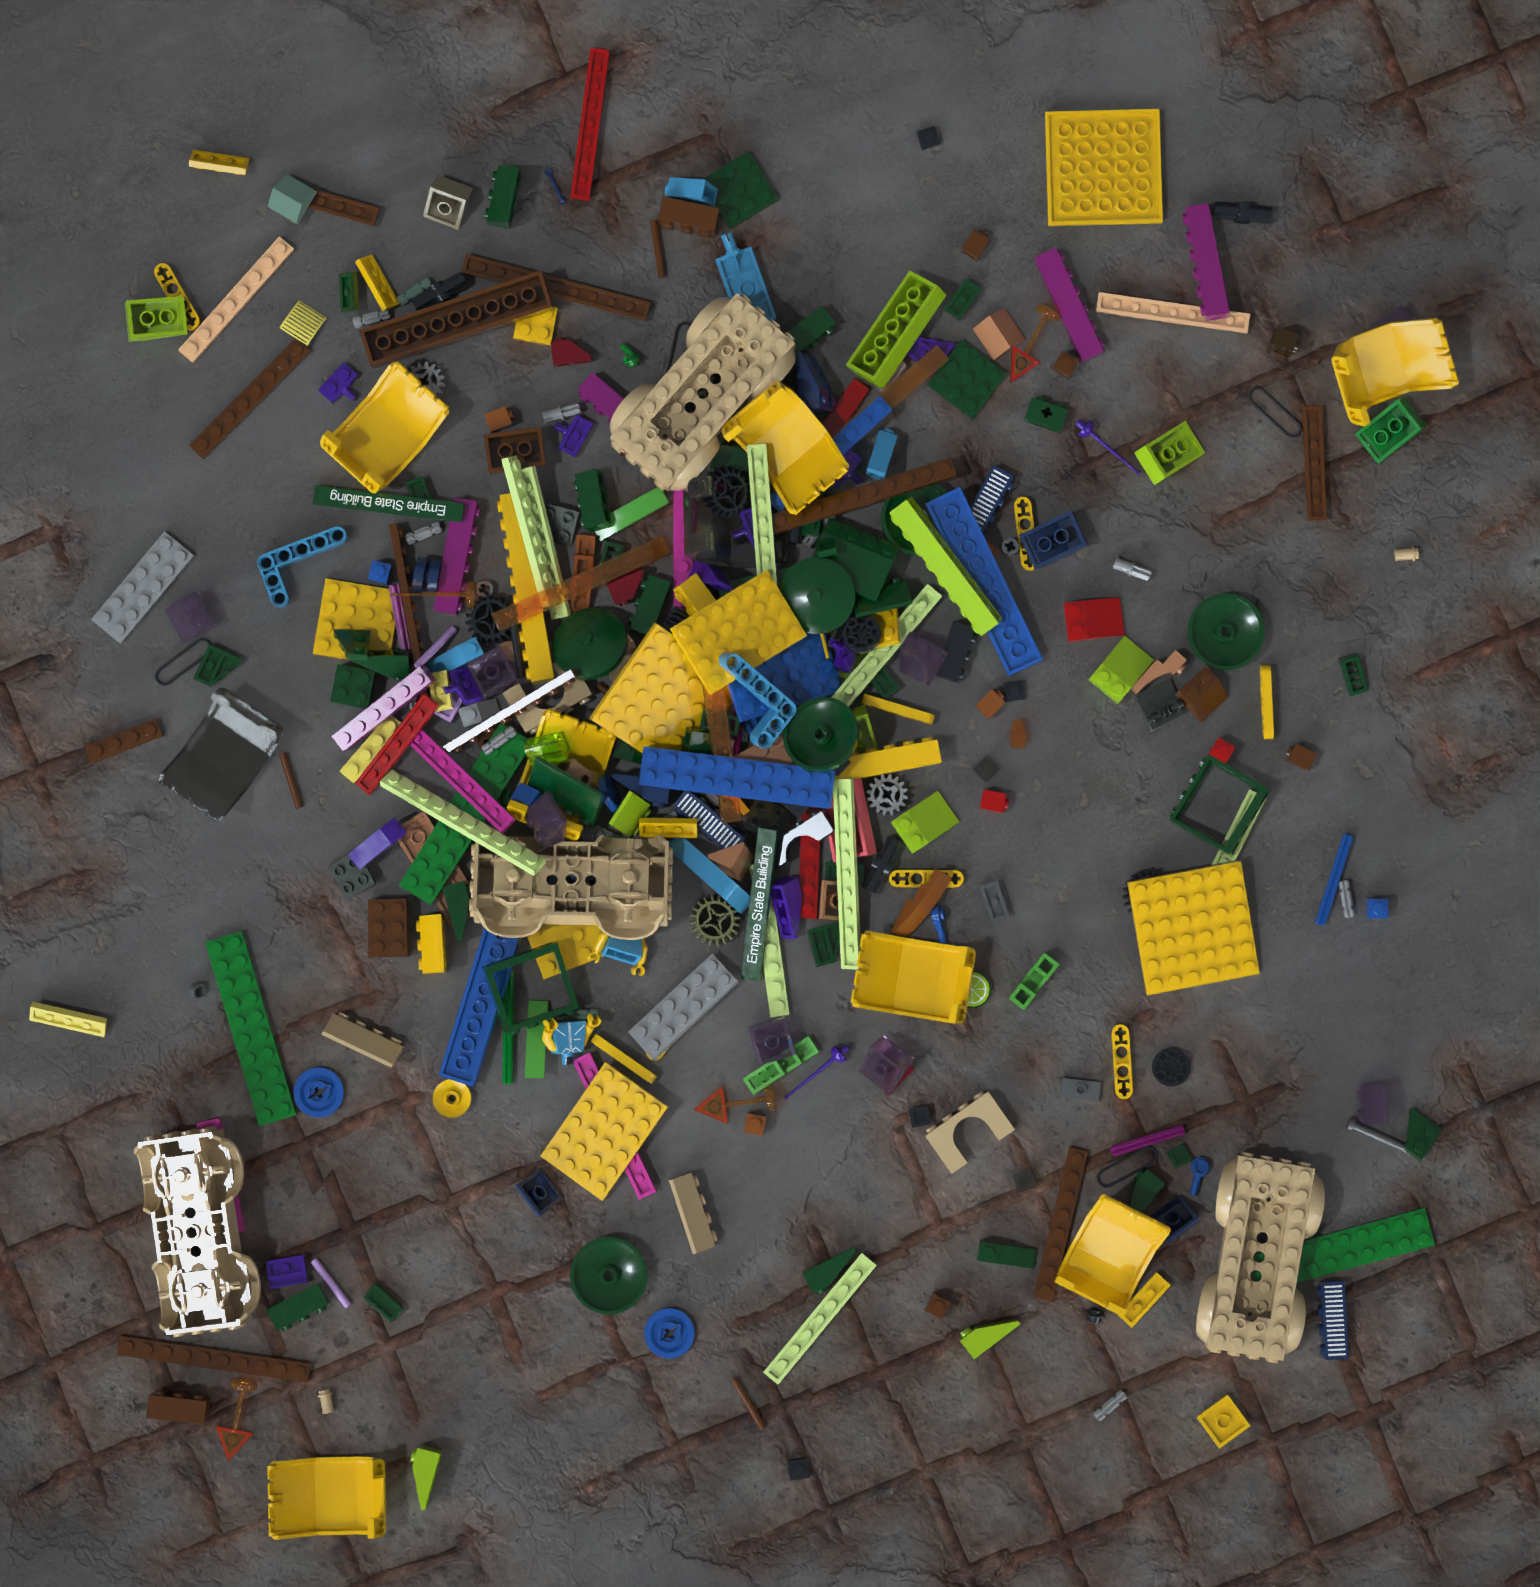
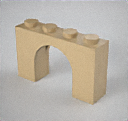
M556 662L552 664L559 676L564 674ZM575 679L576 682L567 687L564 685V696L561 702L551 709L567 715L574 710L573 706L579 703L582 706L589 702L592 693L585 681ZM520 684L503 692L510 706L526 697ZM531 704L526 707L528 711L519 716L516 713L515 716L525 733L530 732L532 735L537 732L542 714L548 709H540Z
M983 1091L979 1092L973 1097L975 1100L972 1103L968 1104L965 1102L958 1107L959 1112L954 1115L952 1113L942 1118V1124L939 1126L934 1124L926 1130L927 1134L925 1137L951 1174L967 1164V1161L957 1149L953 1140L954 1129L962 1119L967 1117L982 1119L999 1141L1015 1130L988 1091L986 1093Z

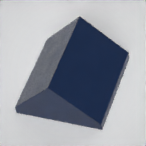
M541 1168L515 1186L537 1217H540L563 1199Z
M1181 1195L1150 1216L1170 1227L1171 1231L1165 1239L1168 1243L1200 1221Z

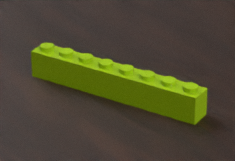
M912 496L889 513L892 522L903 531L904 538L913 544L916 554L924 559L927 569L936 575L939 585L943 588L945 587L948 591L951 601L959 606L962 616L968 618L971 622L974 632L982 636L1003 620Z

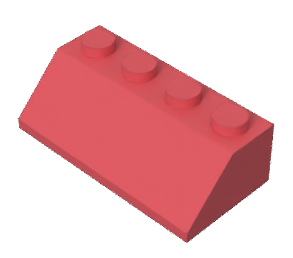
M853 779L857 858L877 854L862 779ZM832 795L831 809H822L827 811L834 822V801ZM834 832L828 836L833 862H836Z

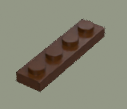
M315 190L317 193L308 206L309 209L375 227L380 210L378 207Z
M155 718L84 747L91 764H94L164 736L158 720Z

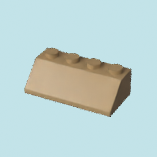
M339 1012L338 1015L333 1013L321 1035L386 1066L395 1067L404 1046L400 1045L402 1041L392 1036L390 1039L383 1037V1032L375 1028L371 1031L366 1028L367 1025L358 1020L354 1023L348 1020L350 1016Z
M692 1172L670 1179L669 1182L692 1253L696 1254L715 1247V1242L718 1239L715 1230L711 1231L709 1223H712L709 1212H705L703 1205L706 1204L703 1193L699 1194L697 1187L700 1186L697 1175L693 1176Z

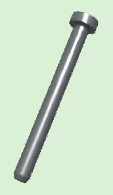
M1352 1117L1349 1119L1346 1130L1351 1131L1353 1129L1407 1153L1404 1151L1405 1144L1356 1123V1119Z

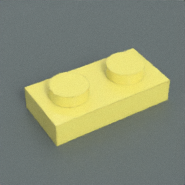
M448 671L432 673L437 681L430 686L431 698L440 705L435 712L453 709L452 694H445L443 690L444 686L450 685Z

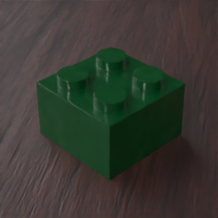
M337 664L330 702L367 709L371 705L377 672Z

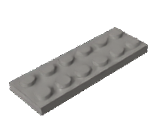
M164 531L91 620L122 644L193 559L194 555Z
M711 954L628 1033L655 1061L725 996L738 981L716 956Z

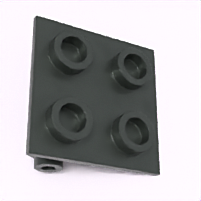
M544 502L553 541L571 547L576 523L579 518V511Z
M1170 679L1135 695L1152 730L1187 713L1182 700L1179 701L1175 696L1177 692Z
M754 800L743 828L758 833L759 827L779 830L777 840L780 841L791 812L785 807L768 801Z
M348 855L328 866L346 900L376 885L375 878L373 879L370 873V868L366 865L359 870Z

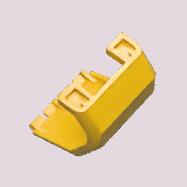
M1427 318L1388 322L1354 335L1336 346L1332 357V364L1348 418L1353 424L1360 426L1370 424L1367 409L1378 403L1408 392L1451 389L1459 384L1457 372L1452 370L1455 368L1451 353H1448L1450 347L1447 337L1443 335L1445 330L1442 320Z
M399 361L392 362L368 396L333 433L327 430L320 440L321 447L372 493H376L388 486L425 447L449 414V406L440 398H435L436 394L426 385L422 386V382L411 372L408 373V369Z
M780 381L773 382L722 427L723 437L728 442L734 439L746 452L747 445L766 444L769 480L791 514L797 515L806 507L807 503L810 504L821 495V491L824 492L834 484L835 479H840L848 472L849 464L830 433L799 396Z
M548 708L542 714L532 750L519 784H528L535 759L539 756L554 766L557 765L560 759H575L595 775L593 782L598 785V778L604 776L616 739V736L613 734L614 732H609L602 727L598 729L596 725L585 721L579 722V719L566 714L562 716L561 712ZM510 799L507 812L523 823L570 840H578L585 827L574 816L570 818L563 814L562 809L557 806L552 808L546 804L545 799L541 809L534 816L527 813V805Z
M865 931L861 935L860 947L862 948L858 953V970L855 972L853 984L855 989L852 990L851 1003L854 1007L961 1025L964 1023L976 957L975 949L872 931Z
M1102 1194L1083 1221L1062 1261L1054 1282L1125 1317L1127 1306L1138 1282L1156 1250L1167 1238L1171 1229L1169 1226L1118 1200Z
M358 1456L314 1457L272 1461L267 1466L268 1480H270V1483H268V1499H271V1502L268 1503V1519H271V1522H268L269 1536H272L273 1539L354 1534L368 1535V1539H375L385 1535L386 1488L385 1463L382 1459Z

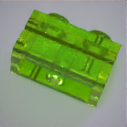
M561 731L527 739L524 751L531 766L534 765L537 756L549 763L554 761L561 763L568 758L570 746L568 741H566L564 733Z

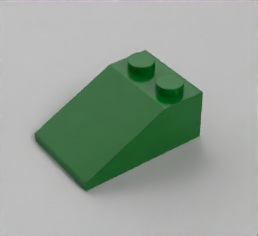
M1403 396L1394 401L1372 419L1370 424L1356 432L1355 435L1379 464L1414 438L1427 425Z

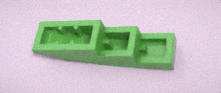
M657 487L610 513L612 527L595 531L600 541H604L670 502L664 491Z
M529 1000L528 1018L548 1012V1001ZM543 1021L538 1022L539 1025L534 1028L528 1029L527 1027L525 1078L544 1079L546 1045L542 1041L545 1027Z
M809 1035L743 1078V1080L754 1095L820 1052V1050Z

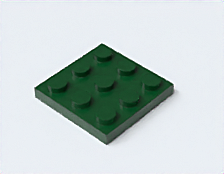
M749 151L703 178V180H707L718 189L714 205L716 208H719V213L729 230L778 201L776 194Z
M961 339L928 382L927 386L973 420L1007 373Z

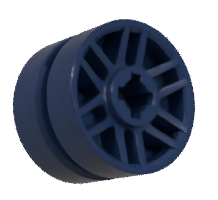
M418 556L414 570L412 591L423 592L426 584V593L436 595L442 565L441 560L432 559L429 566L428 558Z

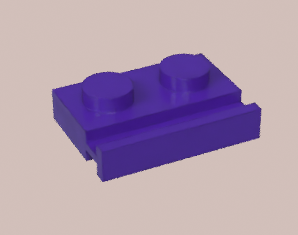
M304 1255L265 1261L270 1289L309 1282Z

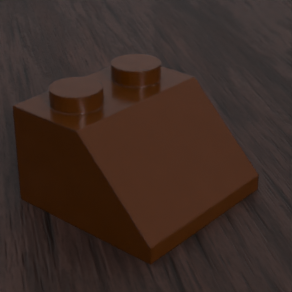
M1207 666L1175 694L1178 700H1182L1184 706L1200 723L1228 698L1220 680Z

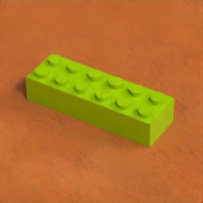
M909 270L846 363V366L857 376L883 390L946 297V294L938 285Z

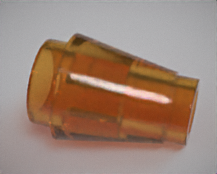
M1013 720L1009 744H1011L1013 749L1026 748L1028 740L1024 721Z

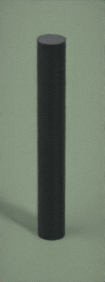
M517 620L509 621L517 678H524Z

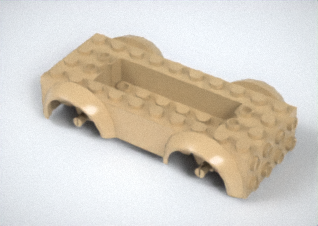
M736 293L733 298L718 297L710 302L691 324L686 336L688 349L656 385L645 383L631 391L617 407L611 418L610 440L612 447L618 453L624 452L626 460L633 466L636 464L640 466V472L648 479L650 477L655 479V485L662 491L665 489L668 492L670 490L680 491L688 486L718 452L720 443L717 436L722 431L724 424L736 415L746 403H750L773 382H781L795 364L794 338L788 332L783 333L780 331V325L773 319L769 321L765 318L766 313L758 306L754 308L750 303L751 300L744 294L740 296ZM717 373L721 376L719 384H712L710 382L712 374ZM702 388L709 392L708 397L705 399H701L697 395L698 391ZM688 402L696 405V410L693 413L685 411V405Z
M546 834L529 837L507 836L546 859V864L534 876L477 842L471 846L473 860L471 862V874L474 881H470L471 898H473L469 899L470 917H474L475 923H481L487 931L494 935L507 938H522L536 933L543 924L598 925L601 931L613 938L637 940L652 935L659 926H668V920H672L671 903L668 902H672V884L669 883L673 881L672 866L669 865H673V847H669V841H666L662 835L644 839L613 838L600 835L595 842L549 841ZM555 875L558 878L557 883L549 885L546 881L548 876ZM570 875L577 878V881L573 884L566 882V878ZM588 876L596 878L597 881L593 886L585 883V879Z
M217 1126L199 1130L190 1129L181 1132V1135L180 1131L163 1135L154 1134L144 1137V1141L138 1142L134 1149V1155L138 1158L144 1190L143 1211L151 1215L158 1261L152 1265V1270L155 1273L161 1307L160 1329L166 1332V1335L173 1334V1337H180L188 1333H192V1335L201 1334L204 1331H209V1329L210 1332H218L225 1328L234 1330L246 1326V1322L252 1320L251 1313L258 1306L261 1294V1281L256 1264L241 1251L234 1198L240 1192L244 1179V1166L239 1149L234 1142L225 1138L224 1129H217ZM188 1207L195 1209L196 1215L194 1218L186 1216L185 1211ZM190 1227H194L197 1231L195 1238L188 1234ZM193 1246L201 1248L200 1256L195 1257L192 1255L191 1249Z
M1241 1152L1240 1155H1236L1225 1163L1221 1174L1216 1200V1220L1224 1227L1217 1273L1207 1276L1202 1288L1196 1331L1197 1336L1204 1342L1209 1352L1221 1353V1350H1224L1231 1356L1240 1357L1241 1353L1246 1354V1357L1249 1359L1259 1360V1357H1264L1267 1362L1278 1363L1279 1360L1284 1361V1355L1298 1347L1303 1335L1306 1305L1303 1294L1296 1288L1303 1240L1312 1237L1319 1228L1324 1211L1325 1189L1321 1178L1315 1173V1168H1311L1310 1163L1298 1161V1165H1294L1292 1160L1279 1158L1277 1162L1272 1161L1273 1157L1260 1155L1259 1158H1253L1254 1154ZM1265 1232L1268 1236L1267 1242L1259 1243L1257 1241L1258 1233ZM1255 1252H1263L1264 1260L1262 1262L1254 1260ZM1254 1270L1260 1271L1262 1275L1261 1279L1257 1282L1252 1281L1250 1278V1274Z

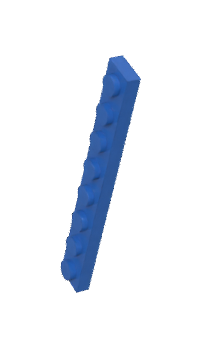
M878 396L833 437L842 454H845L892 411V408L881 396ZM775 490L770 495V501L776 511L780 512L785 508V505Z

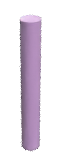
M451 626L414 663V666L416 668L423 666L457 630Z
M317 1258L314 1259L311 1264L343 1306L347 1308L352 1303Z

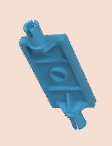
M732 232L728 233L729 241L726 234L722 235L721 238L727 252L725 253L726 255L715 259L728 297L733 298L736 293L740 296L744 294L751 300L750 303L754 308L758 306L766 313L765 318L769 321L777 319L752 248L748 247L741 250L737 248Z

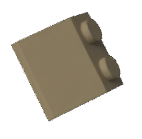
M437 175L430 187L423 217L459 230L469 205L473 188Z

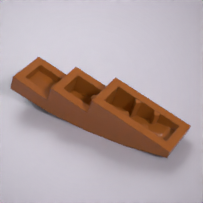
M576 534L570 602L571 613L590 608L596 542L595 534Z
M935 869L927 886L921 883L914 899L906 900L890 933L907 938L931 912L952 877Z

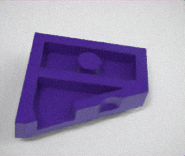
M918 337L906 355L931 374H934L955 344Z

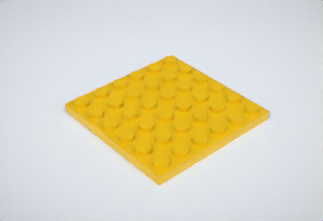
M1159 109L1045 112L1048 226L1163 223Z
M654 623L600 701L590 719L609 732H614L615 736L643 753V747L682 751L686 727H700L703 709L726 714L733 701L727 685L709 695L674 635L657 623ZM708 715L706 726H710L712 715ZM716 716L714 727L718 725V716Z
M1240 860L1127 882L1146 995L1260 974Z

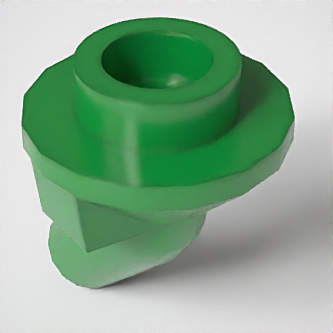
M622 343L620 349L627 355L623 357L624 365L628 364V368L639 365V361L642 360L640 354H634V351L626 343Z

